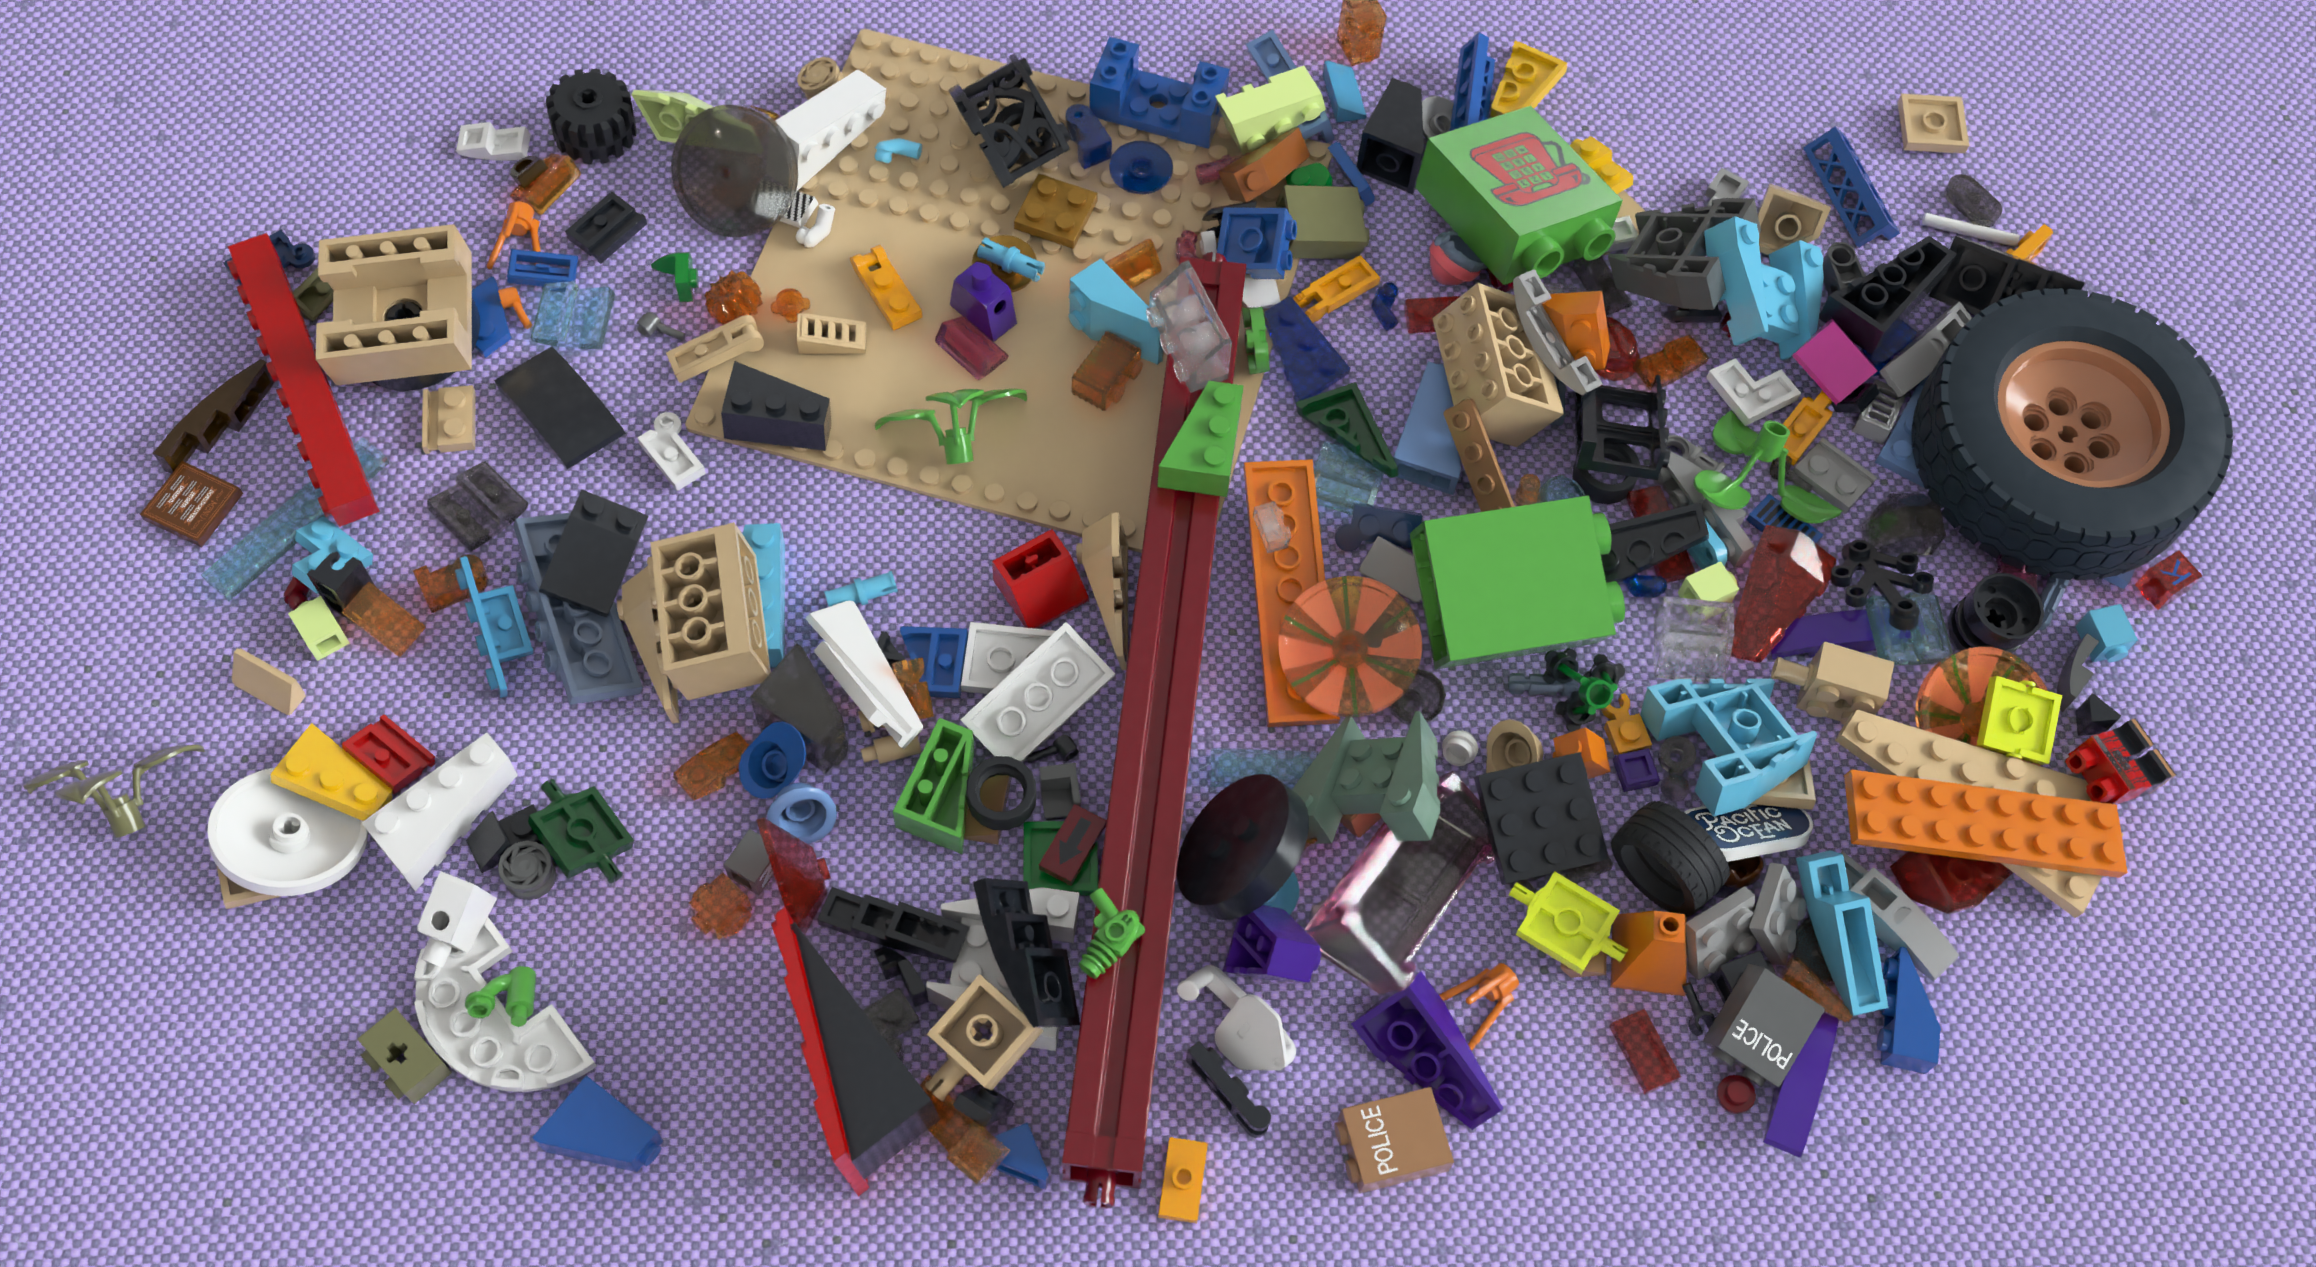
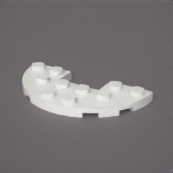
M489 917L484 922L470 950L463 952L452 947L443 968L422 960L421 957L425 949L421 948L414 975L416 980V1001L414 1003L418 1021L430 1045L456 1072L473 1082L489 1088L512 1092H529L566 1084L597 1067L552 1004L529 1019L524 1026L520 1027L511 1024V1017L506 1013V1009L497 996H494L495 1008L489 1016L474 1018L468 1014L465 1007L466 997L472 992L480 991L487 984L481 973L513 952Z

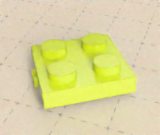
M2000 676L1990 677L1976 746L2005 754V757H2015L2039 765L2049 764L2062 695L2036 688V683L2023 680L2016 682Z

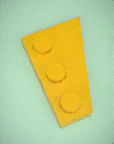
M1515 40L1512 54L1505 67L1503 79L1499 83L1491 106V117L1493 118L1527 106H1531L1534 109L1567 72V62Z
M312 723L271 772V783L362 821L369 818L392 800L391 788Z

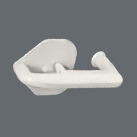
M1206 965L1178 984L1177 992L1186 1001L1195 1000L1199 995V990L1207 986L1231 1009L1215 1031V1043L1220 1052L1237 1068L1241 1070L1279 1071L1293 1062L1296 1057V1047L1283 1029L1279 1014L1259 996L1247 995L1218 967Z

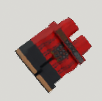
M2136 718L2127 721L2118 728L2091 736L2068 754L2069 757L2065 759V763L2071 772L2081 773L2087 781L2086 793L2093 802L2123 803L2153 793L2176 776L2158 749L2148 751L2142 757H2139L2155 744Z

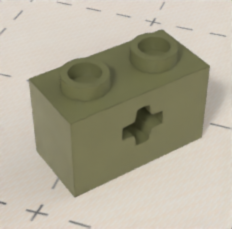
M396 1007L357 1038L366 1049L360 1056L374 1072L380 1068L386 1072L389 1078L383 1083L398 1100L406 1095L415 1105L452 1074L450 1069ZM404 1054L407 1059L400 1064L397 1058Z

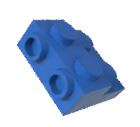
M1224 208L1217 253L1222 254L1227 262L1246 264L1245 274H1249L1252 279H1284L1285 270H1291L1293 257L1292 252L1288 248L1290 240L1296 239L1297 223L1286 208Z

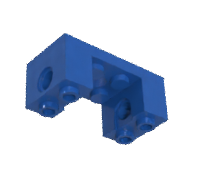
M1109 36L1090 81L1089 116L1209 149L1222 115L1215 96L1224 93L1227 97L1230 69L1199 61L1194 74V82L1189 84L1138 70L1139 44ZM1154 102H1162L1166 106L1162 108H1155L1151 106V104Z

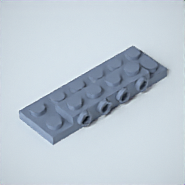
M571 513L516 518L513 527L522 552L521 562H517L516 565L517 578L520 583L527 584L529 591L525 595L526 606L530 613L536 612L538 621L535 622V635L538 642H545L548 650L544 653L547 672H555L557 682H563L569 704L639 695L643 686L621 620L619 619L615 602H613L608 617L605 618L539 592Z

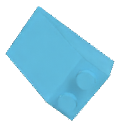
M1102 259L1097 260L1070 278L1069 320L1077 330H1082L1092 340L1155 364L1162 362L1165 322Z

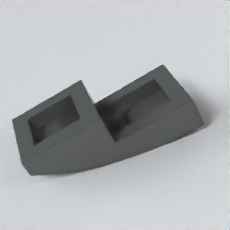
M2088 633L2068 656L2059 677L2057 694L2062 695L2060 711L2062 712L2077 698L2094 674L2082 666L2099 643L2098 640Z

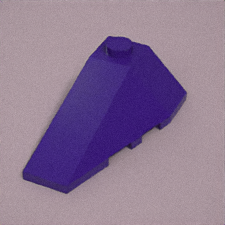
M1421 971L1396 987L1351 1023L1374 1056L1383 1063L1388 1061L1405 1074L1403 1078L1412 1085L1417 1083L1423 1089L1431 1087L1435 1102L1471 1130L1504 1109L1444 1001Z

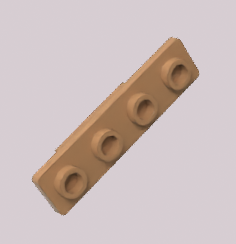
M1467 399L1443 412L1481 512L1515 507L1474 400Z

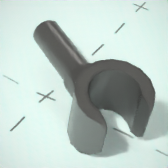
M652 312L645 313L637 321L639 325L637 330L645 337H650L657 330L681 341L685 338V333L661 323L657 315Z

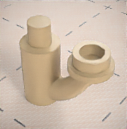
M858 711L863 732L870 731L874 733L875 725L867 719L862 711ZM891 735L873 740V746L860 749L864 763L878 759L879 764L922 753L918 736L905 749L901 748Z

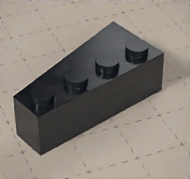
M1928 236L1899 253L1894 260L1887 264L1885 262L1880 264L1867 276L1859 277L1850 282L1849 286L1845 289L1837 290L1830 294L1819 314V319L1824 323L1833 319L1856 345L1872 355L1944 277L1956 253L1931 236Z

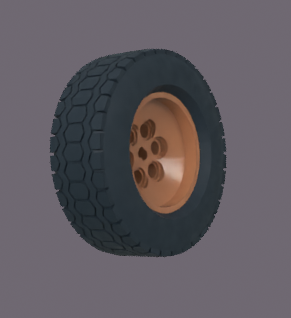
M2063 288L2043 289L2041 292L2040 290L2020 293L2018 296L2015 294L1999 300L1997 303L1995 302L1977 313L1955 335L1926 380L1918 398L1912 422V447L1916 469H1919L1918 474L1925 490L1929 489L1927 494L1937 509L1944 508L1941 512L1944 518L1954 529L1960 525L1961 528L1958 532L1973 545L1978 541L1981 542L1978 548L1995 559L2001 554L2003 555L2001 562L2018 569L2025 565L2026 572L2044 577L2049 573L2050 578L2071 580L2074 577L2075 580H2095L2098 577L2099 579L2112 577L2136 569L2166 550L2214 497L2226 475L2233 446V439H2231L2233 437L2232 420L2229 418L2230 411L2226 398L2221 396L2223 394L2221 386L2215 375L2210 376L2212 370L2201 355L2194 358L2197 351L2184 338L2177 340L2179 333L2164 322L2157 325L2156 323L2159 320L2157 317L2143 309L2136 313V306L2116 299L2112 303L2111 296L2095 292L2088 296V291L2067 289L2064 292Z

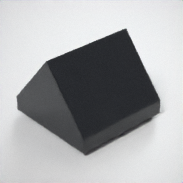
M2092 693L2075 711L2078 736L2107 732L2120 719L2121 715Z

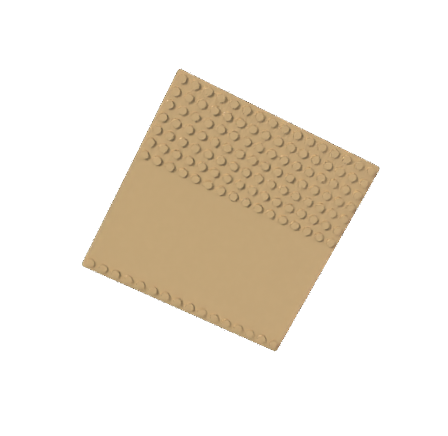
M862 29L856 38L842 73L846 77L854 71L860 70L885 87V110L878 119L798 190L815 197L818 202L817 207L804 225L809 229L815 225L820 204H828L835 208L829 235L815 247L806 248L804 244H800L796 240V234L800 228L775 220L731 319L732 321L744 315L752 316L757 324V331L764 340V346L757 352L746 351L709 369L686 420L687 431L1082 537L1083 529L1110 513L1119 512L1128 540V550L1142 553L1180 256L1201 259L1202 253L1199 241L1202 240L1201 232L1219 226L1218 220H1202L1204 214L1209 209L1242 203L1229 199L1218 171L1244 156L1228 132L1222 117L1210 147L1207 149L1089 116L1090 84L1032 70L1033 75L1030 78L1057 124L1063 122L1065 125L1066 114V119L1078 128L1082 148L1080 149L1077 143L1072 140L1067 141L1071 150L1053 158L1003 188L979 144L984 142L980 134L977 136L972 134L948 89L957 84L963 89L1006 64L869 29ZM1024 84L1020 87L1021 89L1027 90ZM1008 98L997 99V110L990 121L984 124V126L994 123L997 114L1004 107L1021 101ZM1154 102L1151 104V106L1155 108H1162L1166 106L1162 102ZM983 106L979 110H983L987 108V106ZM1017 124L1012 128L1017 132L1020 124ZM901 138L921 143L922 152L919 159L892 153V161L885 163L875 159L874 156L877 151L875 147L880 141ZM1311 139L1304 140L1310 157L1297 168L1313 163H1321L1329 169L1332 159L1328 149L1330 144ZM1015 163L1009 172L1021 166V164ZM1038 173L1098 193V201L1074 249L1014 229V220ZM1282 179L1273 188L1250 200H1256L1255 208H1276L1277 199L1284 185H1287L1286 179ZM1009 235L1020 238L1028 243L1034 250L1037 260L1045 263V268L1042 275L1037 273L1040 276L1038 282L1032 280L1023 289L1011 292L1017 324L996 341L992 342L950 306L954 279L972 265L973 254L982 243L981 241L984 238L989 239L994 236ZM1216 238V246H1217V247H1218L1219 238ZM877 245L883 247L887 258L922 310L921 319L894 331L857 276L850 261V257L859 253L862 256L870 253V249ZM1293 258L1291 270H1285L1284 279H1276L1281 306L1263 309L1269 357L1300 258ZM1102 259L1165 322L1162 362L1159 364L1149 362L1092 340L1082 330H1077L1069 320L1070 278L1097 260ZM876 264L868 267L870 272L879 269ZM1242 308L1233 384L1244 385L1230 482L1265 373L1249 374L1247 355L1253 353L1246 354L1244 334L1245 329L1250 327L1244 328ZM815 314L866 322V353L799 354L797 345V315ZM842 332L836 333V339L842 340ZM849 332V341L855 342V332ZM822 333V337L828 338V333ZM734 361L830 398L832 425L826 451L724 439L721 410ZM1014 388L1023 389L1027 392V401L1017 397L1006 396L991 399L978 407L974 429L975 441L971 442L974 461L947 465L944 446H939L938 436L932 424L927 420L914 418L889 421L875 430V423L885 415L908 409L935 410L934 416L944 436H946L945 430L953 428L950 404L933 400L926 401V396L940 392L952 393L961 389H980L986 392ZM969 400L961 409L957 407L959 428L966 427V433H968L972 401ZM1220 496L1217 523L1226 497Z

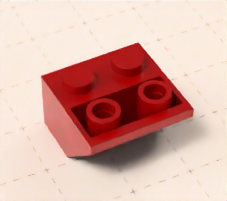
M1053 529L992 561L993 581L1025 628L1039 629L1089 601V596L1074 561Z

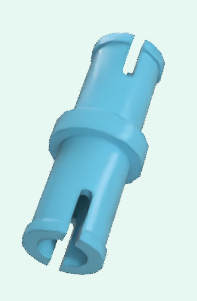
M984 238L981 241L985 247L979 245L977 251L978 258H983L1001 266L1002 270L1007 273L1013 271L1032 279L1034 282L1040 280V276L1037 273L1043 274L1044 262L1021 254L1020 250L1016 247L1007 248L988 238Z
M888 571V573L862 581L861 578L854 579L855 583L824 591L828 606L830 607L845 601H854L855 604L861 603L863 606L869 604L868 600L893 592L896 593L898 589L892 571Z

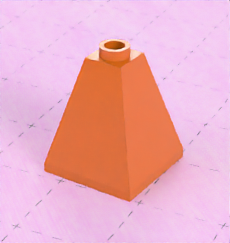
M1662 911L1618 914L1612 924V940L1626 949L1628 948V951L1621 963L1611 957L1610 987L1685 996L1686 994L1682 987L1683 984L1687 983L1685 925L1687 920L1685 914Z

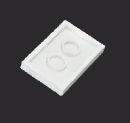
M970 622L961 690L972 693H990L1055 631Z

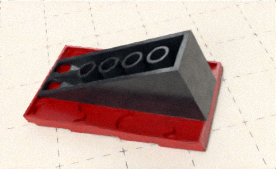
M785 906L774 914L776 920L771 925L788 975L783 979L804 1037V1041L800 1043L818 1096L813 1103L833 1162L859 1197L869 1189L867 1177L941 1119L932 1100L793 921Z

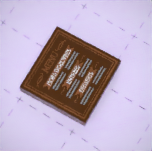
M181 461L140 515L143 520L199 547H203L241 498L243 492L240 487Z

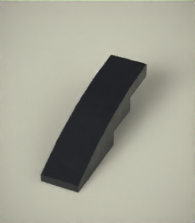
M835 887L831 888L817 919L818 925L859 939L956 963L970 930V926L900 901L898 905L867 894L863 898Z

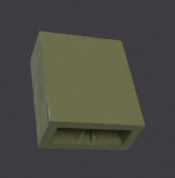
M1284 185L1277 199L1276 208H1286L1297 223L1296 239L1290 240L1288 248L1292 252L1293 258L1354 259L1362 253L1364 247L1368 246L1370 234L1369 229L1364 225V202L1359 198L1358 187Z

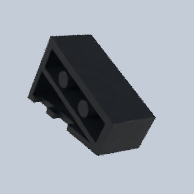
M734 361L721 410L724 439L826 451L832 425L830 398Z

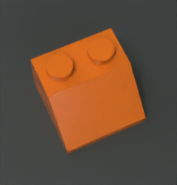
M1602 291L1550 294L1551 299L1543 303L1542 306L1574 360L1586 356L1594 370L1605 369L1610 350V341Z

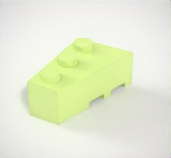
M1305 66L1269 77L1268 84L1253 88L1251 84L1242 86V92L1226 97L1222 93L1215 96L1226 128L1243 156L1303 122L1317 118L1321 112L1326 110L1322 93Z

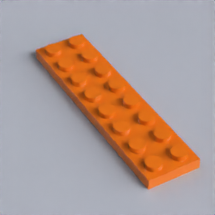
M1313 459L1244 462L1243 471L1267 727L1338 724L1340 720L1339 710L1337 716L1330 715L1313 708L1304 701L1335 669L1334 665L1294 689L1290 686L1330 663L1334 658L1283 671L1279 657L1280 636L1332 648L1331 645L1285 621L1288 617L1332 641L1331 635L1296 604L1306 594L1326 584Z
M1852 769L1844 774L1851 844L2120 878L2128 873L2118 809L2115 804Z

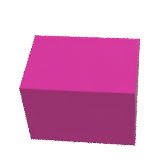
M1833 319L1824 324L1792 355L1835 405L1840 403L1877 372L1876 367Z

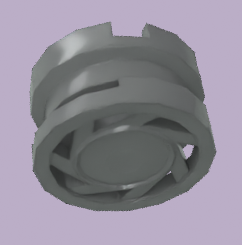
M522 841L513 844L502 854L498 864L500 878L509 892L519 899L533 900L542 897L551 890L557 877L556 865L544 846L533 841Z

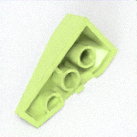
M634 90L631 94L658 141L763 154L765 150L753 126L690 94L659 90Z

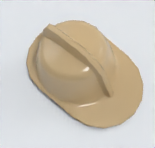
M1509 719L1500 721L1492 727L1487 737L1486 773L1543 760L1542 743L1522 722Z

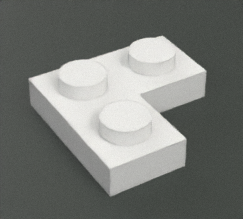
M1736 358L1710 370L1706 377L1745 426L1798 401L1801 392L1782 369L1755 382Z

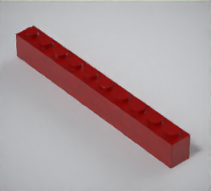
M264 233L228 246L232 260L227 261L233 278L241 280L242 285L236 287L244 305L250 304L252 310L246 313L254 331L260 329L262 336L256 337V340L264 357L270 355L271 362L266 363V366L274 383L280 381L282 388L276 389V392L284 409L290 407L292 412L286 418L293 434H300L302 441L297 443V447L304 462L310 461L313 468L307 470V473L315 490L319 488L322 490L323 496L318 497V501L326 517L332 515L337 525L341 527L380 512L326 374L316 361V349L269 235Z

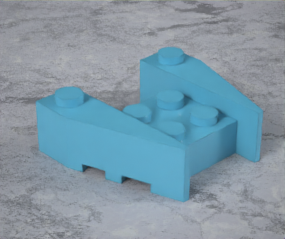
M1734 216L1705 230L1707 257H1719L1726 290L1720 301L1726 300L1731 320L1727 321L1733 344L1738 346L1761 337L1779 344L1780 360L1784 361L1793 357L1792 355L1817 332L1824 280L1821 248L1798 240L1770 253V266L1761 263L1757 224Z
M1772 678L1746 679L1745 684H1725L1724 679H1710L1709 684H1692L1691 679H1676L1647 687L1640 716L1657 741L1698 731L1717 756L1716 758L1703 761L1695 787V793L1713 817L1746 808L1808 763L1817 733L1815 731L1800 735L1795 733L1769 700L1775 684Z

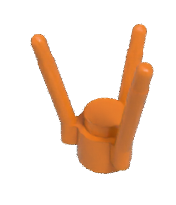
M515 201L508 205L506 219L503 221L501 232L486 265L487 269L493 268L504 241L510 234L524 236L530 231L533 251L540 252L538 235L540 222L533 219L534 209L529 204Z
M1504 963L1497 964L1491 970L1485 968L1477 976L1439 994L1444 1001L1479 984V989L1466 998L1467 1004H1472L1482 996H1485L1491 1002L1498 1000L1495 1007L1470 1039L1468 1046L1471 1051L1480 1042L1502 1010L1514 1000L1511 992L1518 988L1519 980L1512 969Z

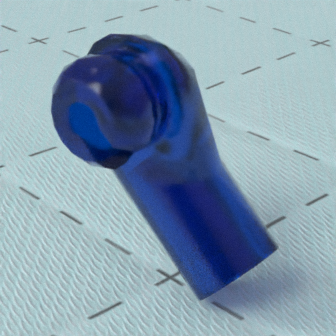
M1386 282L1382 287H1379L1371 302V309L1385 330L1393 329L1399 322L1391 310L1395 297L1399 293L1398 287L1392 282Z
M1636 574L1622 581L1629 592L1635 597L1655 598L1667 590V582L1661 576Z

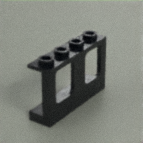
M1655 375L1651 392L1601 385L1584 395L1575 392L1576 468L1658 481L1661 468H1667L1670 459V448L1666 447L1669 437V428L1665 427L1668 409L1664 408L1666 389L1661 388V375ZM1610 403L1642 408L1647 411L1648 426L1640 427L1608 422L1603 419L1602 404ZM1609 441L1646 447L1649 450L1650 466L1606 460L1604 458L1603 442Z

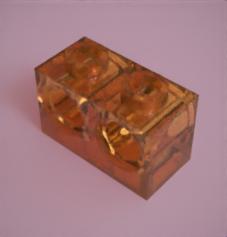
M1342 0L1336 40L1351 66L1371 62L1380 56L1387 15L1378 0Z

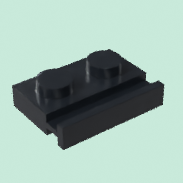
M611 191L570 226L565 233L568 240L588 255L594 256L602 264L646 226L647 221L645 215L637 213L634 207Z

